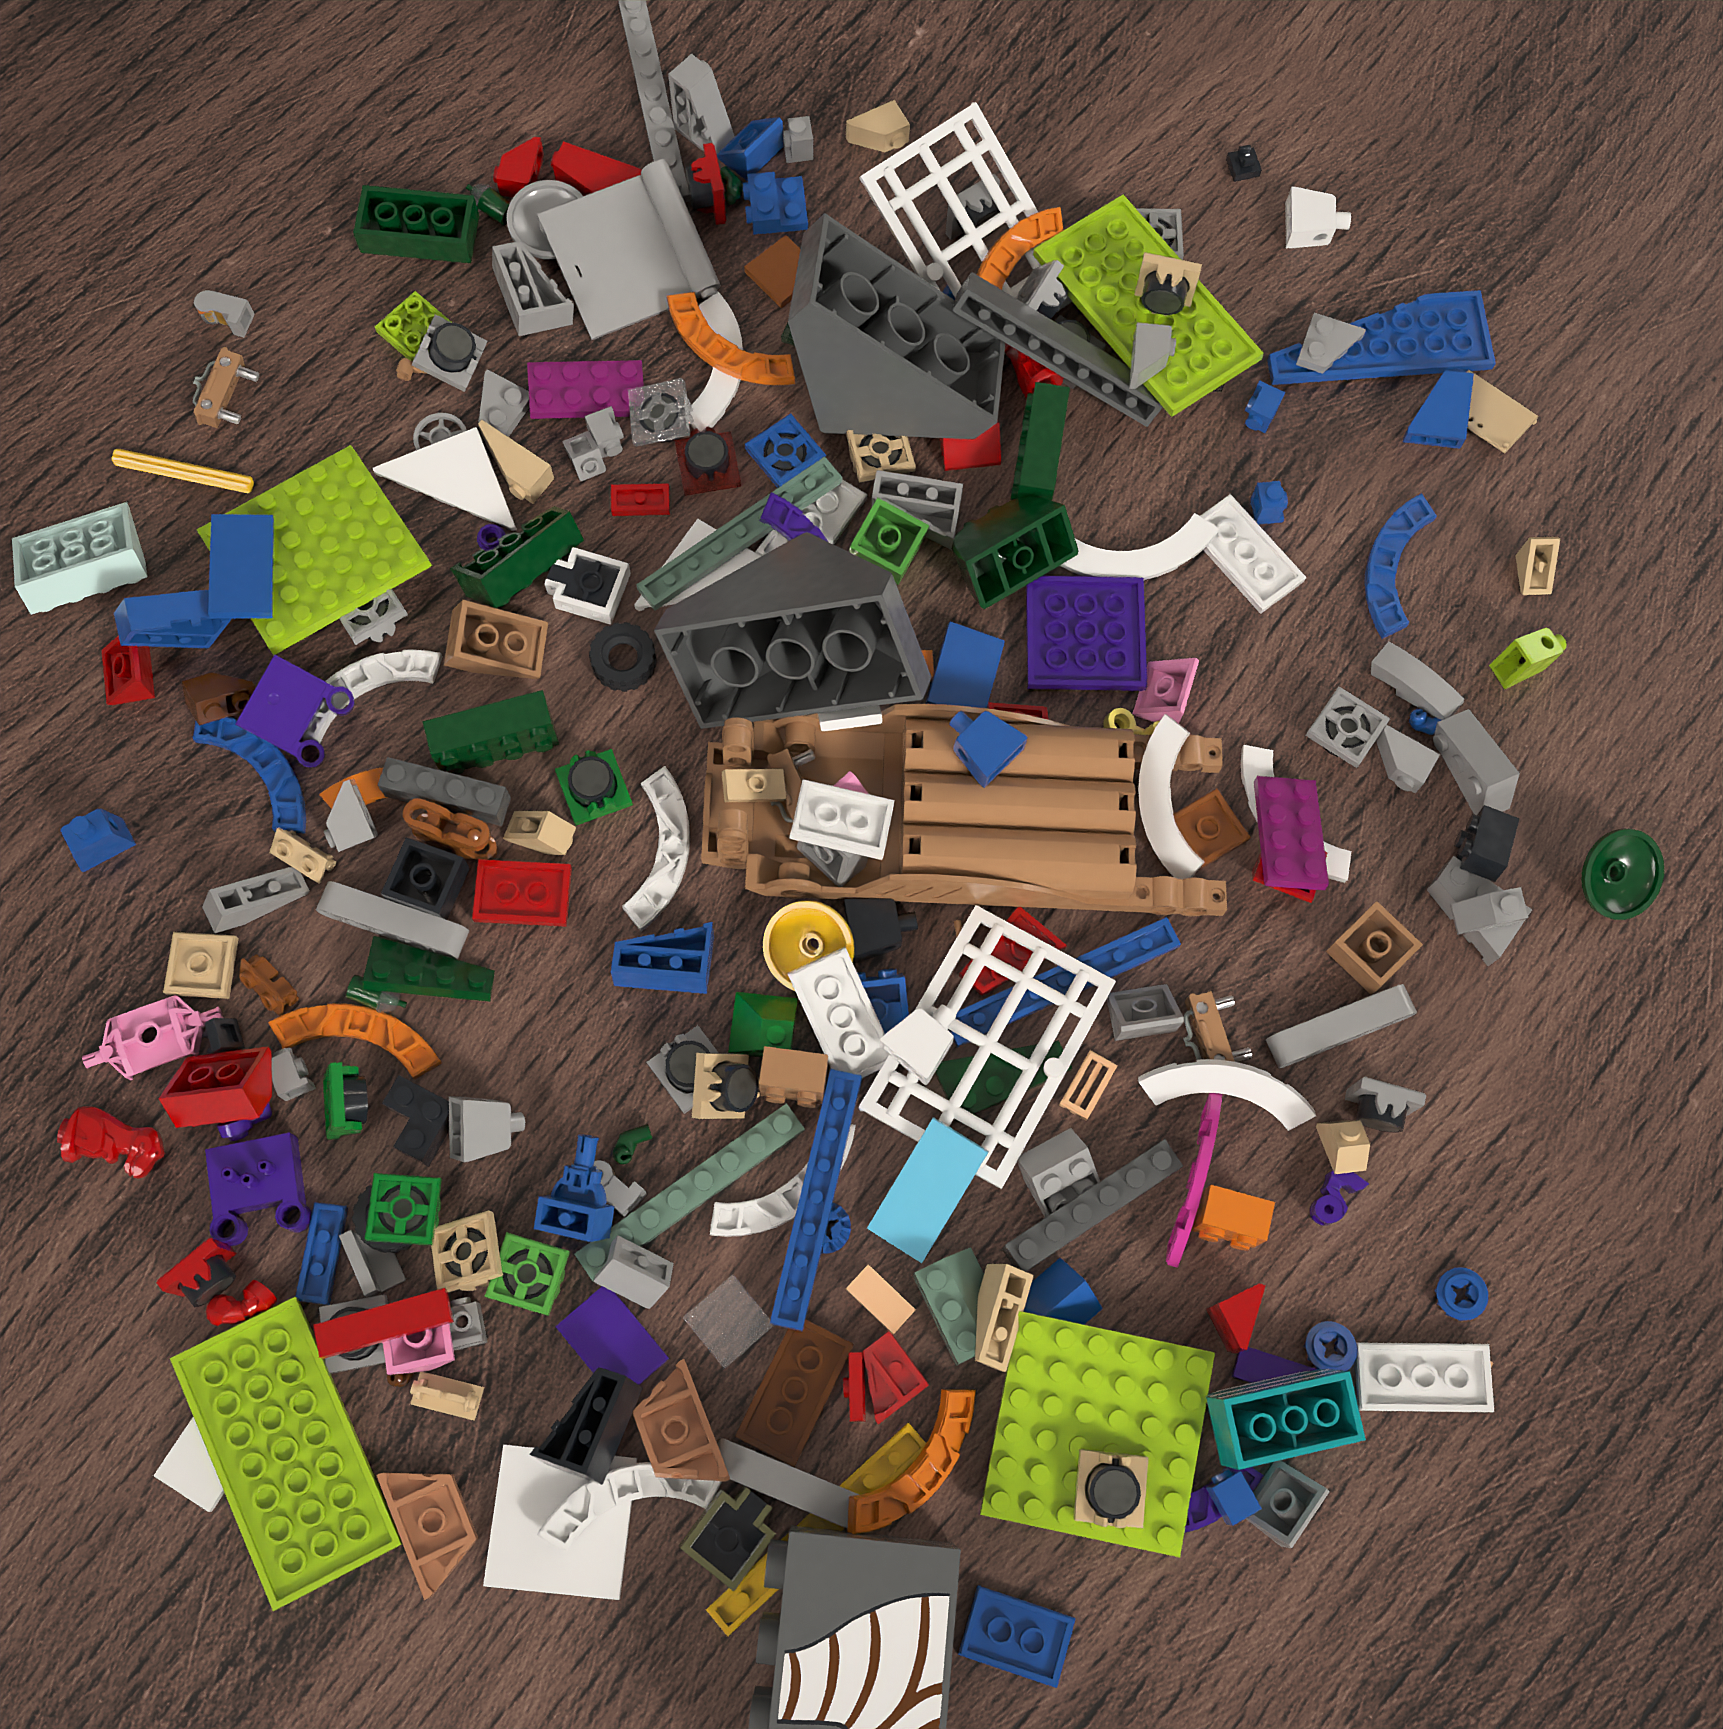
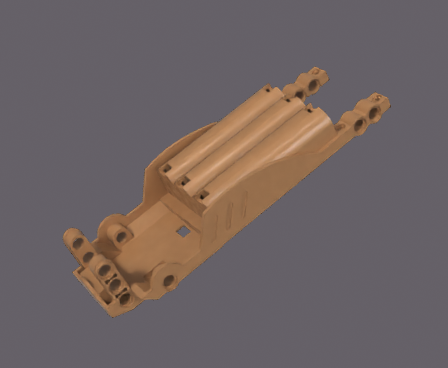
M895 704L881 711V724L831 731H821L817 713L756 721L753 727L752 722L747 719L730 718L725 720L722 728L723 743L708 742L703 809L702 863L732 869H746L745 889L764 896L792 899H894L900 902L1146 912L1156 915L1181 914L1185 916H1223L1227 911L1226 881L1206 880L1203 878L1177 879L1168 876L1153 878L1136 877V839L1134 836L1136 817L1134 795L1136 791L1133 784L1134 769L1141 768L1143 755L1151 735L1134 734L1132 729L1069 726L1048 719L996 709L944 704ZM960 711H963L973 721L984 711H989L1028 737L1024 750L985 788L977 782L953 750L955 740L960 734L949 723ZM1189 735L1178 753L1172 771H1177L1178 769L1196 771L1201 769V772L1219 773L1222 768V738H1204L1199 735ZM923 737V748H920L921 740ZM788 749L795 757L811 749L814 752L815 759L798 767L803 779L834 786L851 771L868 794L895 800L883 859L869 857L866 867L843 887H838L797 849V840L789 839L793 822L790 823L784 820L777 805L772 806L770 802H724L722 771L725 769H771L767 760L768 754L775 755ZM921 786H922L921 801H918V800H919L920 791H921ZM780 801L787 816L792 818L785 801Z

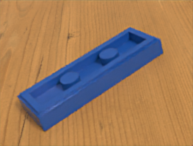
M314 1202L295 1296L300 1302L330 1305L342 1244L339 1235L344 1233L349 1207Z

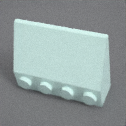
M127 502L12 538L15 588L31 615L50 611L54 607L69 602H78L90 595L106 593L115 587L127 583H137L147 577L145 558Z

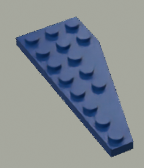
M1481 290L1425 294L1417 297L1416 301L1396 305L1392 310L1385 313H1375L1349 323L1366 329L1363 338L1359 342H1355L1348 349L1347 353L1340 359L1335 360L1332 366L1323 374L1296 365L1302 348L1300 343L1270 354L1267 360L1271 385L1436 374L1453 368H1460L1465 371L1492 370L1496 364Z

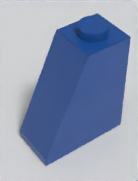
M1460 368L1445 370L1409 425L1403 437V442L1460 449L1467 436L1474 373H1467L1464 369Z

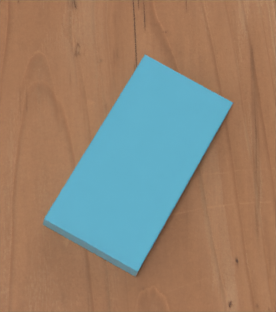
M932 1118L867 1229L922 1263L989 1151L938 1119Z

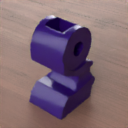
M1331 1171L1327 1173L1323 1186L1320 1189L1323 1196L1313 1201L1310 1206L1312 1220L1323 1226L1339 1221L1348 1210L1340 1194V1189L1343 1188L1348 1194L1363 1190L1369 1183L1354 1172L1334 1174Z

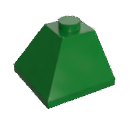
M736 992L728 1054H746L754 1057H763L764 1046L792 1050L798 998Z

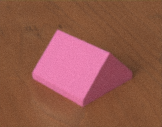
M1197 658L1148 662L1146 691H1139L1133 715L1155 722L1160 721L1164 714H1167L1179 724L1184 714L1199 660Z
M450 1323L383 1342L388 1375L431 1371L455 1360Z

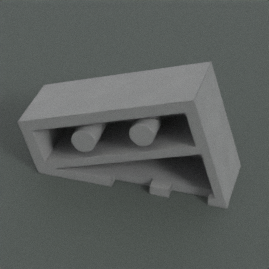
M877 470L872 493V506L878 497L928 524L929 528L926 538L952 550L963 484Z

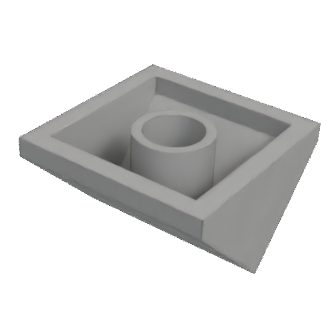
M1167 984L1112 992L1107 997L1115 1041L1176 1032L1184 1022V1017Z
M1281 1460L1275 1461L1253 1492L1262 1509L1245 1519L1281 1547L1292 1548L1330 1491Z

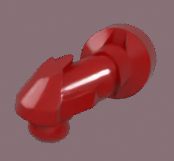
M252 1280L243 1289L244 1299L241 1302L232 1296L225 1294L217 1295L209 1301L205 1313L209 1322L215 1326L236 1324L238 1321H246L245 1316L251 1318L258 1312H265L271 1309L277 1302V1298L265 1285L259 1281Z

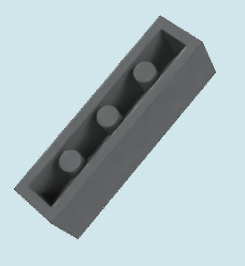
M389 757L386 759L377 785L385 797L409 802L416 798L438 804L453 814L463 813L498 826L503 825L511 800L504 786Z

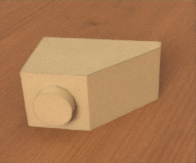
M895 100L846 121V139L848 143L887 152L894 148L898 149L909 142L910 124Z
M514 811L503 839L547 855H565L572 845L576 827L550 811Z
M1361 1120L1317 1123L1316 1128L1334 1174L1366 1171L1370 1142Z

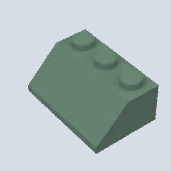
M971 1247L945 1257L913 1274V1278L956 1366L975 1357L977 1301L984 1273Z

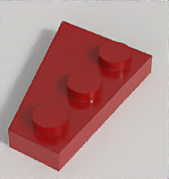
M1018 907L1006 920V922L1060 951L1067 946L1022 907ZM1001 935L991 955L1022 972L1033 951ZM973 959L959 973L960 978L964 977ZM984 966L972 988L983 996L1010 979Z

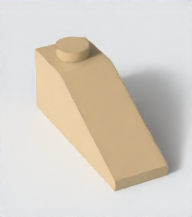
M481 420L478 425L482 437L504 476L510 492L520 500L525 498L534 504L554 480L551 465Z
M987 1264L977 1301L975 1361L1006 1372L1019 1328L1018 1313L1019 1311H1024L1034 1275L1008 1264Z

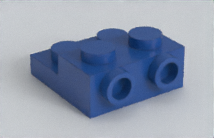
M775 172L747 174L748 182L743 183L744 200L750 201V206H745L747 224L752 223L753 235L808 229L802 176L775 179Z
M893 968L879 970L878 976L866 977L865 972H857L882 1029L886 1034L909 1016L905 976L903 973L897 974V969Z

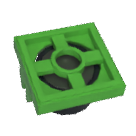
M506 1232L499 1252L503 1276L490 1280L485 1297L549 1316L554 1300L560 1293V1284L565 1277L564 1269L570 1251Z

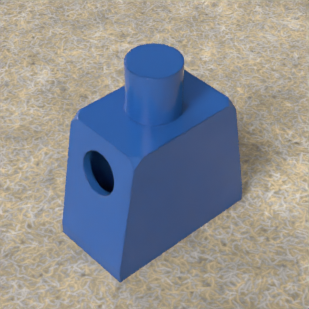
M960 711L949 723L960 734L955 740L953 748L955 754L983 788L1024 750L1028 739L1025 734L989 711H984L974 721L963 711Z
M102 808L96 809L84 816H77L60 829L81 872H85L136 845L124 819Z

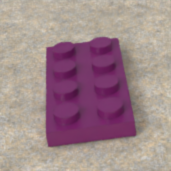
M642 360L527 362L530 419L585 418L589 414L610 406L613 408L615 417L640 416V409L645 402Z
M1257 776L1254 780V792L1265 886L1326 890L1329 880L1316 780Z

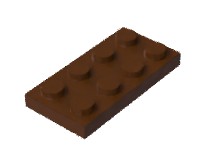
M805 1320L803 1332L788 1328L735 1437L795 1468L854 1344L808 1320Z

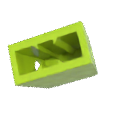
M1546 627L1515 639L1489 666L1503 688L1507 689L1545 670L1566 649V641L1562 635H1554ZM1524 657L1526 662L1519 664V659Z

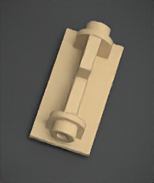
M280 827L277 828L270 853L320 884L325 870L330 872L336 865L333 856L324 853L317 847L311 848L310 843L296 835V832L293 830L287 831Z
M420 1372L418 1380H414L410 1394H413L411 1405L475 1421L484 1387Z

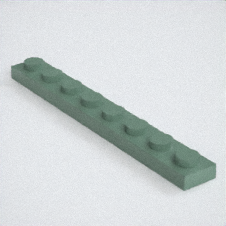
M823 457L772 493L786 499L802 511L842 483V476L827 458ZM769 495L636 584L637 590L653 610L656 611L774 530L771 525L759 521Z
M786 1103L611 1227L610 1238L590 1242L574 1253V1255L594 1282L595 1275L607 1262L611 1242L617 1235L643 1247L805 1131V1128Z

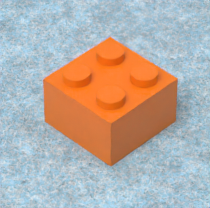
M1210 1185L1202 1192L1191 1231L1198 1232L1199 1238L1203 1240L1218 1242V1238L1231 1241L1230 1246L1233 1248L1249 1251L1250 1247L1254 1248L1267 1241L1275 1202Z

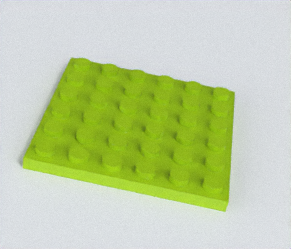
M351 445L225 513L235 515H273V618H251L273 655L432 566ZM211 522L196 529L209 551Z
M1019 1311V1328L1006 1370L980 1515L1180 1557L1215 1352ZM1079 1449L1148 1457L1143 1528L1128 1526L1116 1528L1110 1525L1103 1527L1091 1522L1074 1520Z

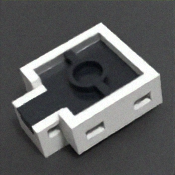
M573 547L568 562L558 559L551 566L545 581L547 594L553 595L556 609L611 625L631 574L629 563Z

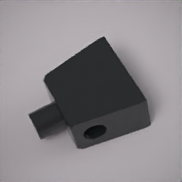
M844 899L846 922L851 930L854 941V963H859L901 948V932L918 930L915 911L897 914L894 899Z

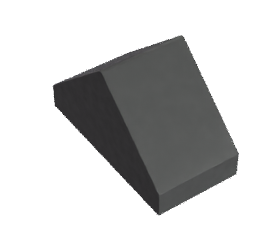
M826 213L803 233L788 324L820 431L823 433L847 434L848 430H853V434L862 435L881 434L885 436L975 439L995 425L998 418L1005 342L954 313L952 309L955 300Z
M808 532L797 536L667 608L654 629L701 729L724 726L725 720L730 718H744L751 722L922 700L931 680V674L892 573Z

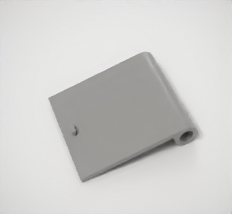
M664 159L654 161L645 166L639 176L537 214L591 340L668 311L667 295L695 292L696 299L702 298L707 300L712 295L717 294V290L721 287L670 167Z

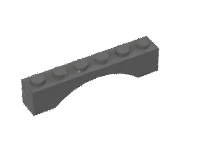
M1164 1139L1005 1244L1002 1250L1013 1267L1027 1272L1102 1220L1176 1173L1183 1167V1164Z

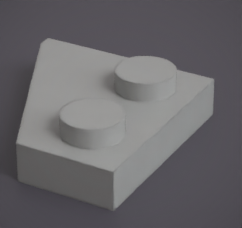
M486 370L479 422L483 420L509 437L530 407L529 391Z

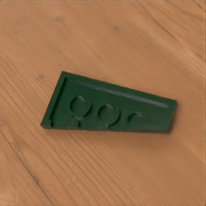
M373 936L363 977V989L491 1002L495 970Z
M1059 1040L1053 1042L1027 1091L1046 1083L1048 1076L1044 1073L1043 1067L1048 1059H1059L1063 1048ZM1037 1044L1011 1050L1030 1059ZM990 1053L961 1108L976 1115L1006 1101L1023 1070ZM974 1056L942 1061L938 1066L935 1075L947 1100H950ZM1071 1064L1066 1073L1070 1072L1073 1069Z

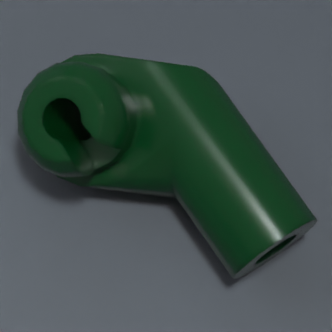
M724 166L720 169L722 182L726 185V191L724 192L725 202L734 205L736 200L742 196L743 184L727 166Z
M648 1124L624 1131L619 1135L612 1152L613 1158L617 1163L622 1165L629 1163L637 1144L653 1139Z

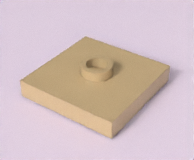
M173 932L163 993L166 995L229 999L239 938L234 935Z

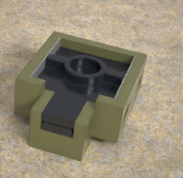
M744 1485L734 1498H731L720 1489L678 1546L732 1591H735L768 1546L770 1540L776 1535L775 1532L762 1523L772 1510V1507Z

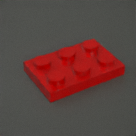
M478 859L472 920L483 923L567 927L572 875L571 864Z

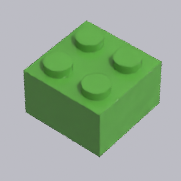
M877 497L854 538L849 552L891 572L895 583L899 585L926 537L929 525Z

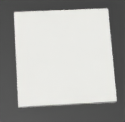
M503 1445L483 1586L620 1600L632 1501L615 1506L597 1517L580 1533L566 1553L537 1536V1534L555 1509L589 1480L544 1464L529 1455L534 1449L532 1447ZM614 1456L609 1471L622 1466L636 1464L637 1458Z

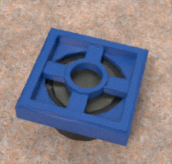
M791 413L745 443V450L777 488L823 457H826V454Z

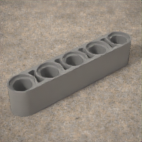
M328 881L316 908L318 913L331 919L457 960L469 933L467 928L457 923L332 881Z
M1401 984L1268 1037L1266 1042L1280 1069L1415 1015L1417 1011L1404 984Z
M719 1437L717 1445L730 1480L848 1529L849 1496L859 1494Z

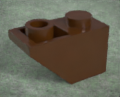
M213 672L182 681L185 703L199 726L241 713L255 690V685L252 681Z

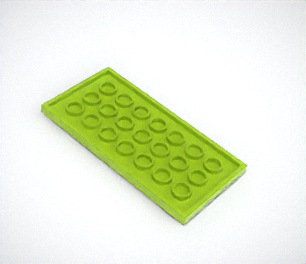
M1123 194L1034 248L1033 256L1041 266L1053 260H1058L1064 265L1056 279L1068 289L1067 296L1130 369L1133 337L1137 322L1172 326L1171 338H1176L1174 356H1169L1166 367L1143 384L1168 414L1173 417L1262 360L1264 353L1199 279L1191 306H1184L1179 313L1163 316L1161 314H1153L1144 307L1141 297L1135 296L1144 253L1175 259L1180 258Z
M297 1297L291 1298L170 1358L273 1611L403 1544L333 1378L325 1364V1360L319 1358L315 1336Z

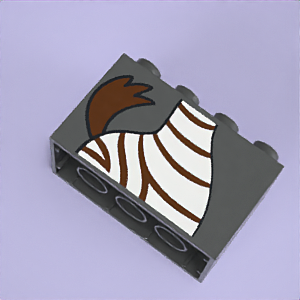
M791 1525L788 1541L771 1539L768 1545L764 1588L783 1589L781 1613L763 1612L756 1664L774 1665L773 1687L755 1685L748 1729H946L961 1549L952 1542L869 1533L852 1534L847 1531Z

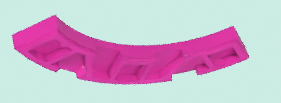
M1209 1093L1202 1110L1197 1144L1200 1146L1197 1158L1191 1165L1186 1188L1189 1190L1182 1207L1179 1209L1167 1244V1265L1177 1268L1186 1247L1205 1185L1219 1123L1222 1102L1221 1093Z

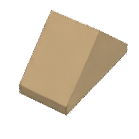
M1529 537L1516 554L1522 595L1552 593L1560 544L1559 537Z

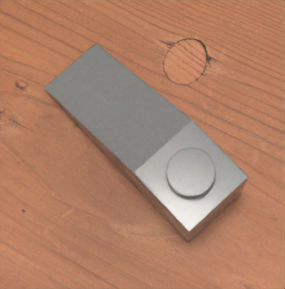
M288 867L210 889L202 908L214 933L245 925L307 895L310 890L301 872L293 867Z

